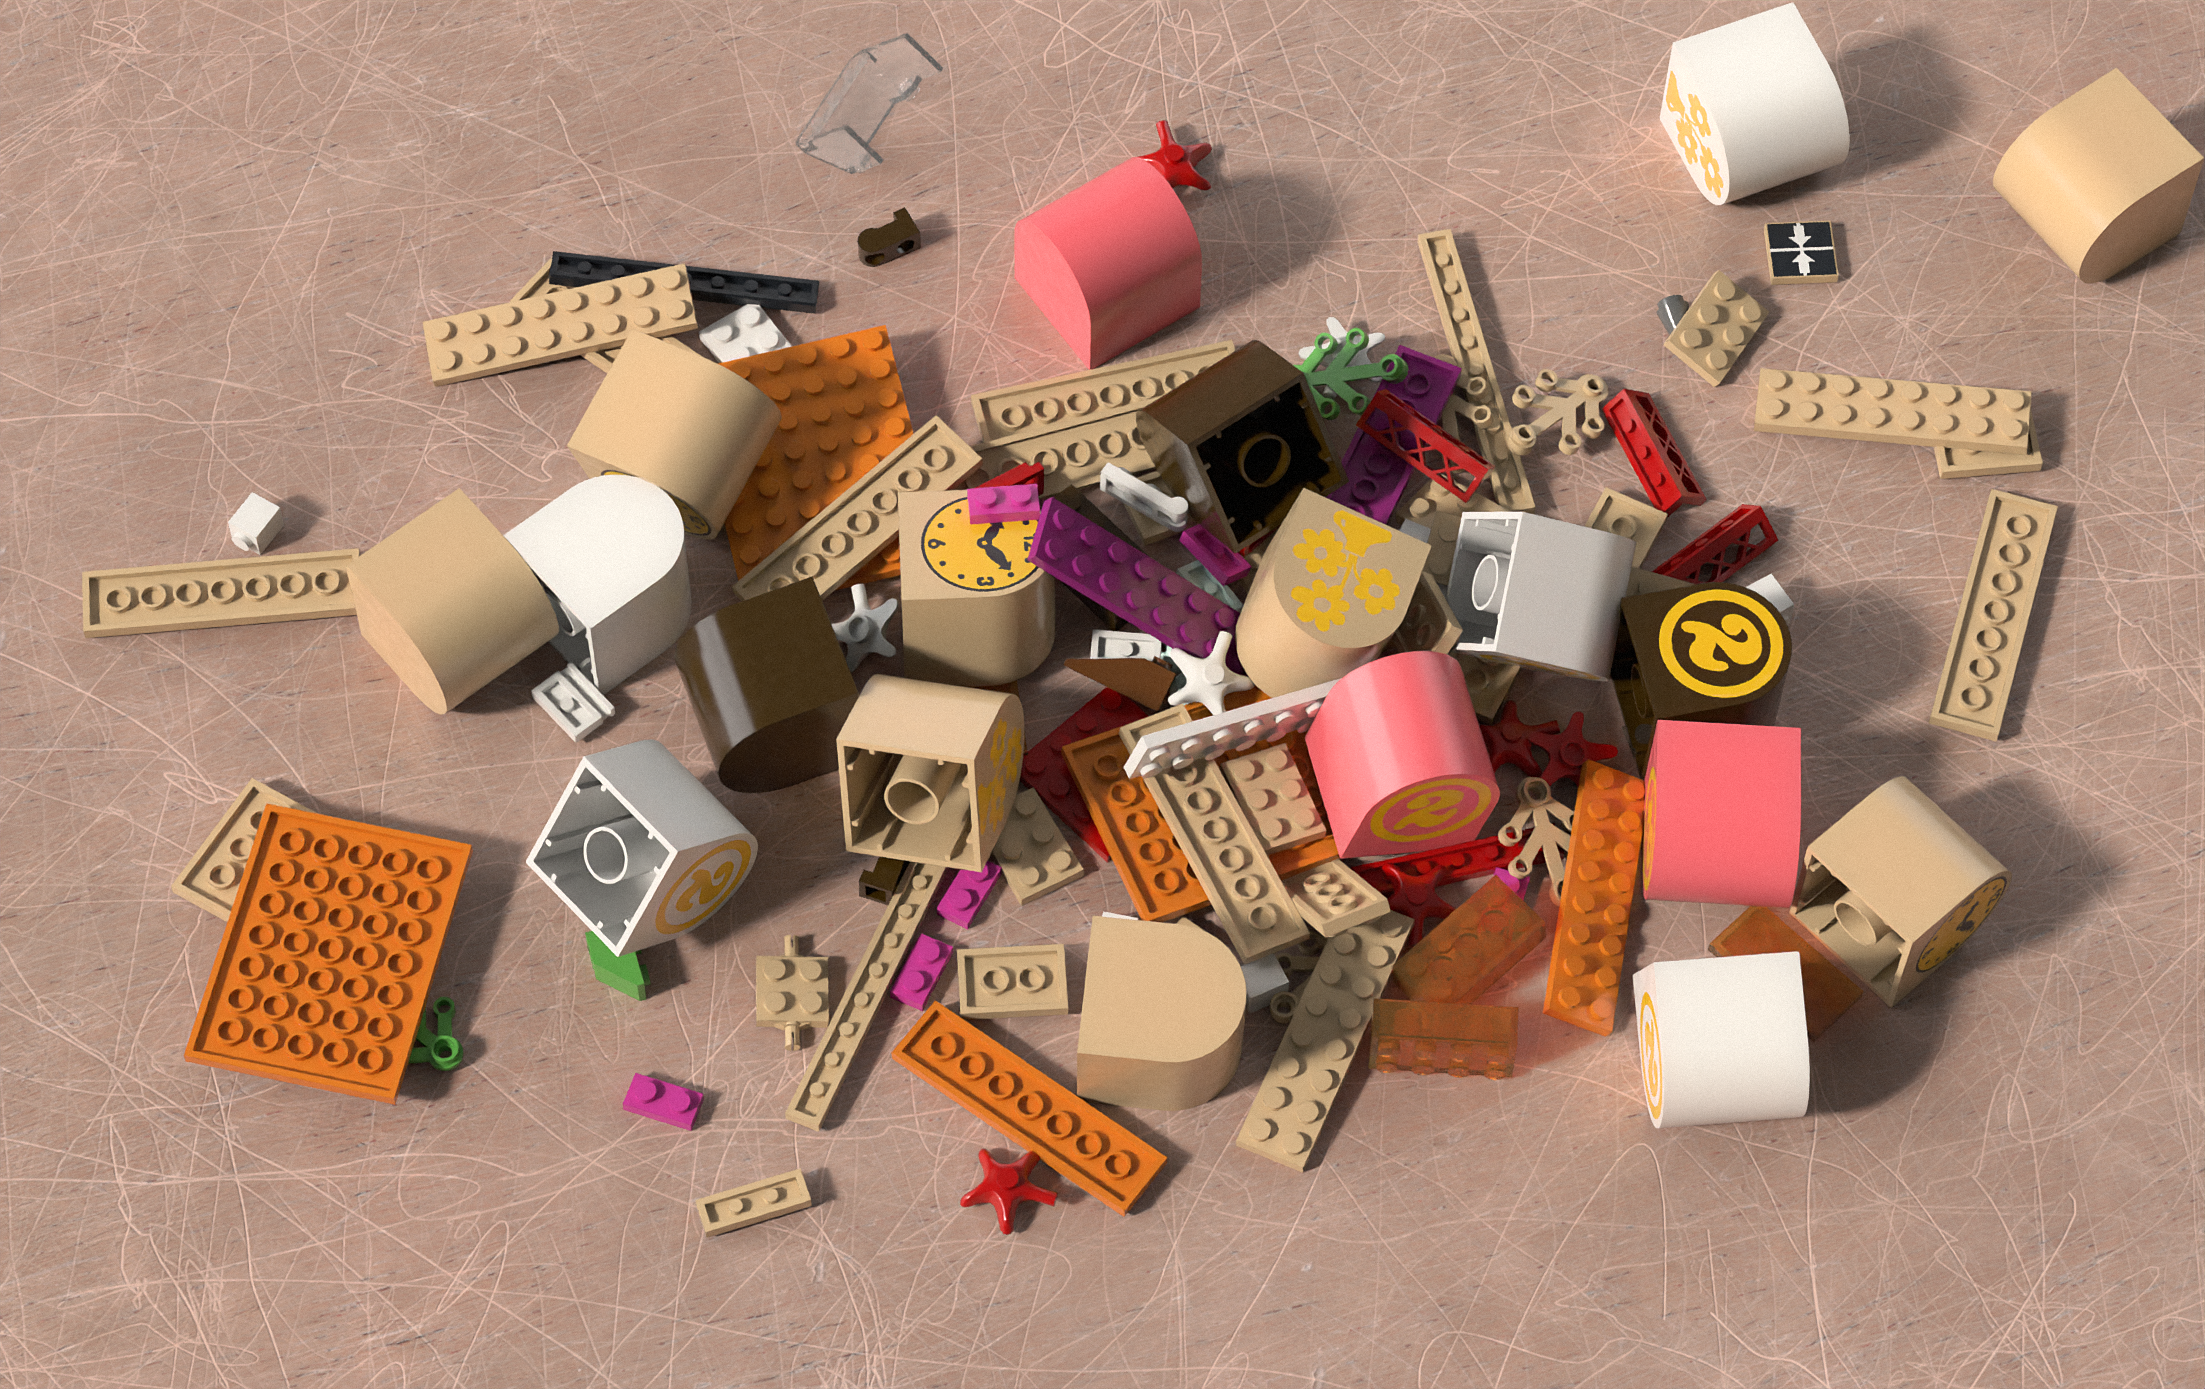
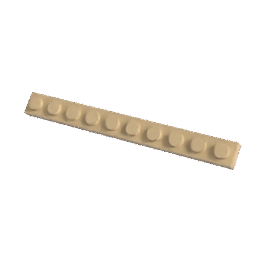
M1451 229L1419 234V249L1451 355L1458 367L1462 368L1461 373L1470 378L1482 377L1489 387L1488 395L1482 400H1474L1468 391L1464 389L1462 391L1465 401L1476 407L1480 405L1489 407L1494 416V421L1488 428L1480 429L1476 427L1473 421L1472 424L1482 457L1496 466L1489 476L1496 503L1511 512L1535 514V503L1520 455L1511 452L1507 446V438L1512 428ZM1482 385L1476 386L1473 391H1479ZM1487 414L1480 415L1478 420L1485 419Z
M910 861L785 1112L787 1120L815 1131H820L949 867Z

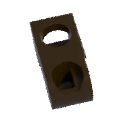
M905 207L893 212L894 221L879 228L865 229L859 234L857 240L858 256L864 265L868 267L880 266L921 248L920 231Z
M879 856L873 872L863 869L859 879V897L889 905L910 861Z

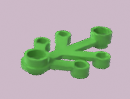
M1353 328L1346 335L1347 344L1326 370L1315 372L1326 355L1334 353L1337 349V340L1329 333L1319 334L1315 339V349L1302 365L1294 366L1304 373L1321 416L1326 420H1334L1340 413L1339 404L1331 398H1325L1314 386L1328 385L1348 403L1349 409L1352 412L1362 416L1371 400L1365 395L1357 393L1345 382L1382 377L1389 383H1400L1408 374L1406 361L1395 354H1389L1383 357L1379 363L1346 367L1359 350L1366 348L1369 343V336L1360 328ZM1361 334V341L1358 344H1354V337ZM1330 339V345L1326 349H1322L1323 341ZM1394 362V369L1391 372H1387V366ZM1363 399L1364 406L1361 409L1357 410V402ZM1328 404H1332V411L1329 414H1325V407Z
M440 997L433 1004L434 1015L438 1019V1037L426 1028L425 1007L415 1039L425 1047L412 1049L408 1064L430 1062L435 1069L449 1071L456 1068L462 1062L464 1052L461 1043L452 1037V1018L456 1013L454 1002L449 997ZM444 1005L451 1007L446 1013L438 1011ZM444 1051L452 1053L448 1058L439 1057Z

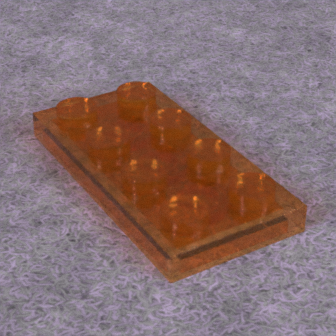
M1750 906L1709 944L1708 950L1716 957L1799 951L1807 1036L1813 1042L1862 998L1863 990L1767 907Z

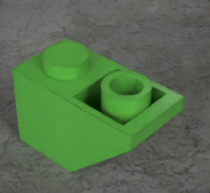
M593 931L585 932L587 949L596 979L638 1001L646 1000L645 986L651 985L646 964L639 965L636 955L642 954V951L638 950L617 957Z

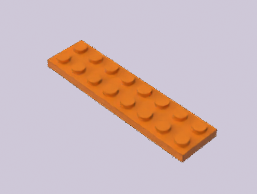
M1588 759L1581 767L1543 1014L1606 1037L1612 1032L1644 825L1645 781Z
M936 1000L891 1052L892 1059L1026 1151L1036 1152L1041 1161L1123 1217H1125L1167 1164L1168 1157Z

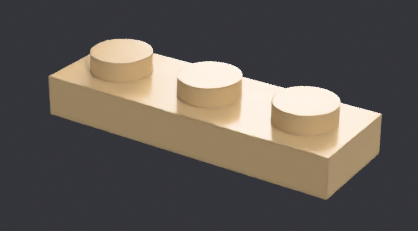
M801 1168L695 1200L706 1238L812 1206Z

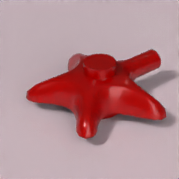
M1162 120L1157 122L1156 128L1161 141L1160 149L1151 154L1137 157L1150 163L1166 179L1172 189L1178 185H1188L1204 191L1211 189L1210 182L1195 170V166L1211 152V144L1204 142L1195 145H1180L1175 142L1168 121Z
M1513 700L1505 703L1499 723L1493 726L1479 725L1494 774L1501 765L1508 762L1519 767L1530 777L1540 778L1542 771L1532 755L1531 746L1533 744L1528 740V735L1531 732H1540L1548 735L1560 733L1557 720L1538 725H1526L1521 722L1517 714V704Z
M1577 711L1572 715L1568 726L1561 734L1548 735L1540 732H1531L1528 735V740L1540 747L1548 755V765L1540 778L1546 781L1549 787L1561 778H1569L1578 787L1581 767L1585 761L1590 759L1597 762L1611 759L1618 754L1617 748L1613 745L1592 743L1583 738L1584 714L1581 711Z
M1392 863L1383 865V872L1394 886L1393 894L1387 898L1390 910L1415 919L1414 927L1408 938V947H1422L1423 922L1426 918H1442L1451 922L1460 920L1461 914L1458 909L1443 901L1435 891L1436 885L1447 873L1446 866L1437 865L1423 875L1414 876L1402 871Z
M983 1148L979 1151L978 1157L983 1168L984 1179L960 1200V1205L964 1208L980 1203H991L995 1207L1000 1230L1003 1234L1009 1235L1014 1230L1015 1214L1020 1204L1027 1200H1034L1054 1207L1058 1198V1192L1036 1186L1029 1181L1032 1170L1040 1161V1157L1036 1152L1029 1151L1017 1161L1006 1164L999 1163L989 1150Z

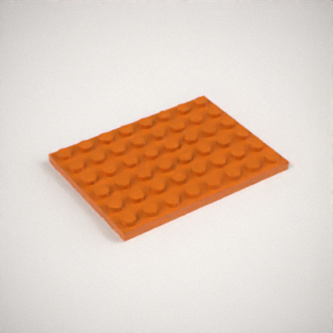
M886 325L718 363L741 376L766 394L776 404L782 415L781 421L725 521L738 581L914 434ZM899 536L836 590L901 575Z
M1254 685V688L1250 690L1226 694L1224 696V706L1227 712L1271 699V697ZM1192 702L1184 705L1192 721L1213 716L1210 710L1201 702ZM1120 727L1063 746L1061 755L1141 920L1164 922L1212 905L1142 776L1132 779L1128 778L1124 766L1130 754L1119 736ZM1297 730L1291 731L1276 741L1268 742L1264 739L1255 742L1254 745L1245 750L1237 751L1236 748L1224 751L1219 757L1214 758L1220 769V764L1286 743L1326 828V834L1324 838L1267 855L1280 880L1287 879L1336 859L1341 860L1304 738L1308 731L1298 733Z
M266 803L184 1053L185 1061L396 1105L472 857V845Z

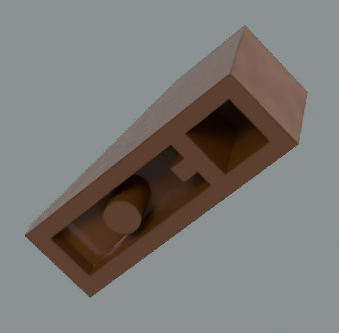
M1156 656L1153 657L1152 662L1145 658L1066 659L1064 663L1065 667L1157 712L1176 677V674L1170 671L1173 665Z

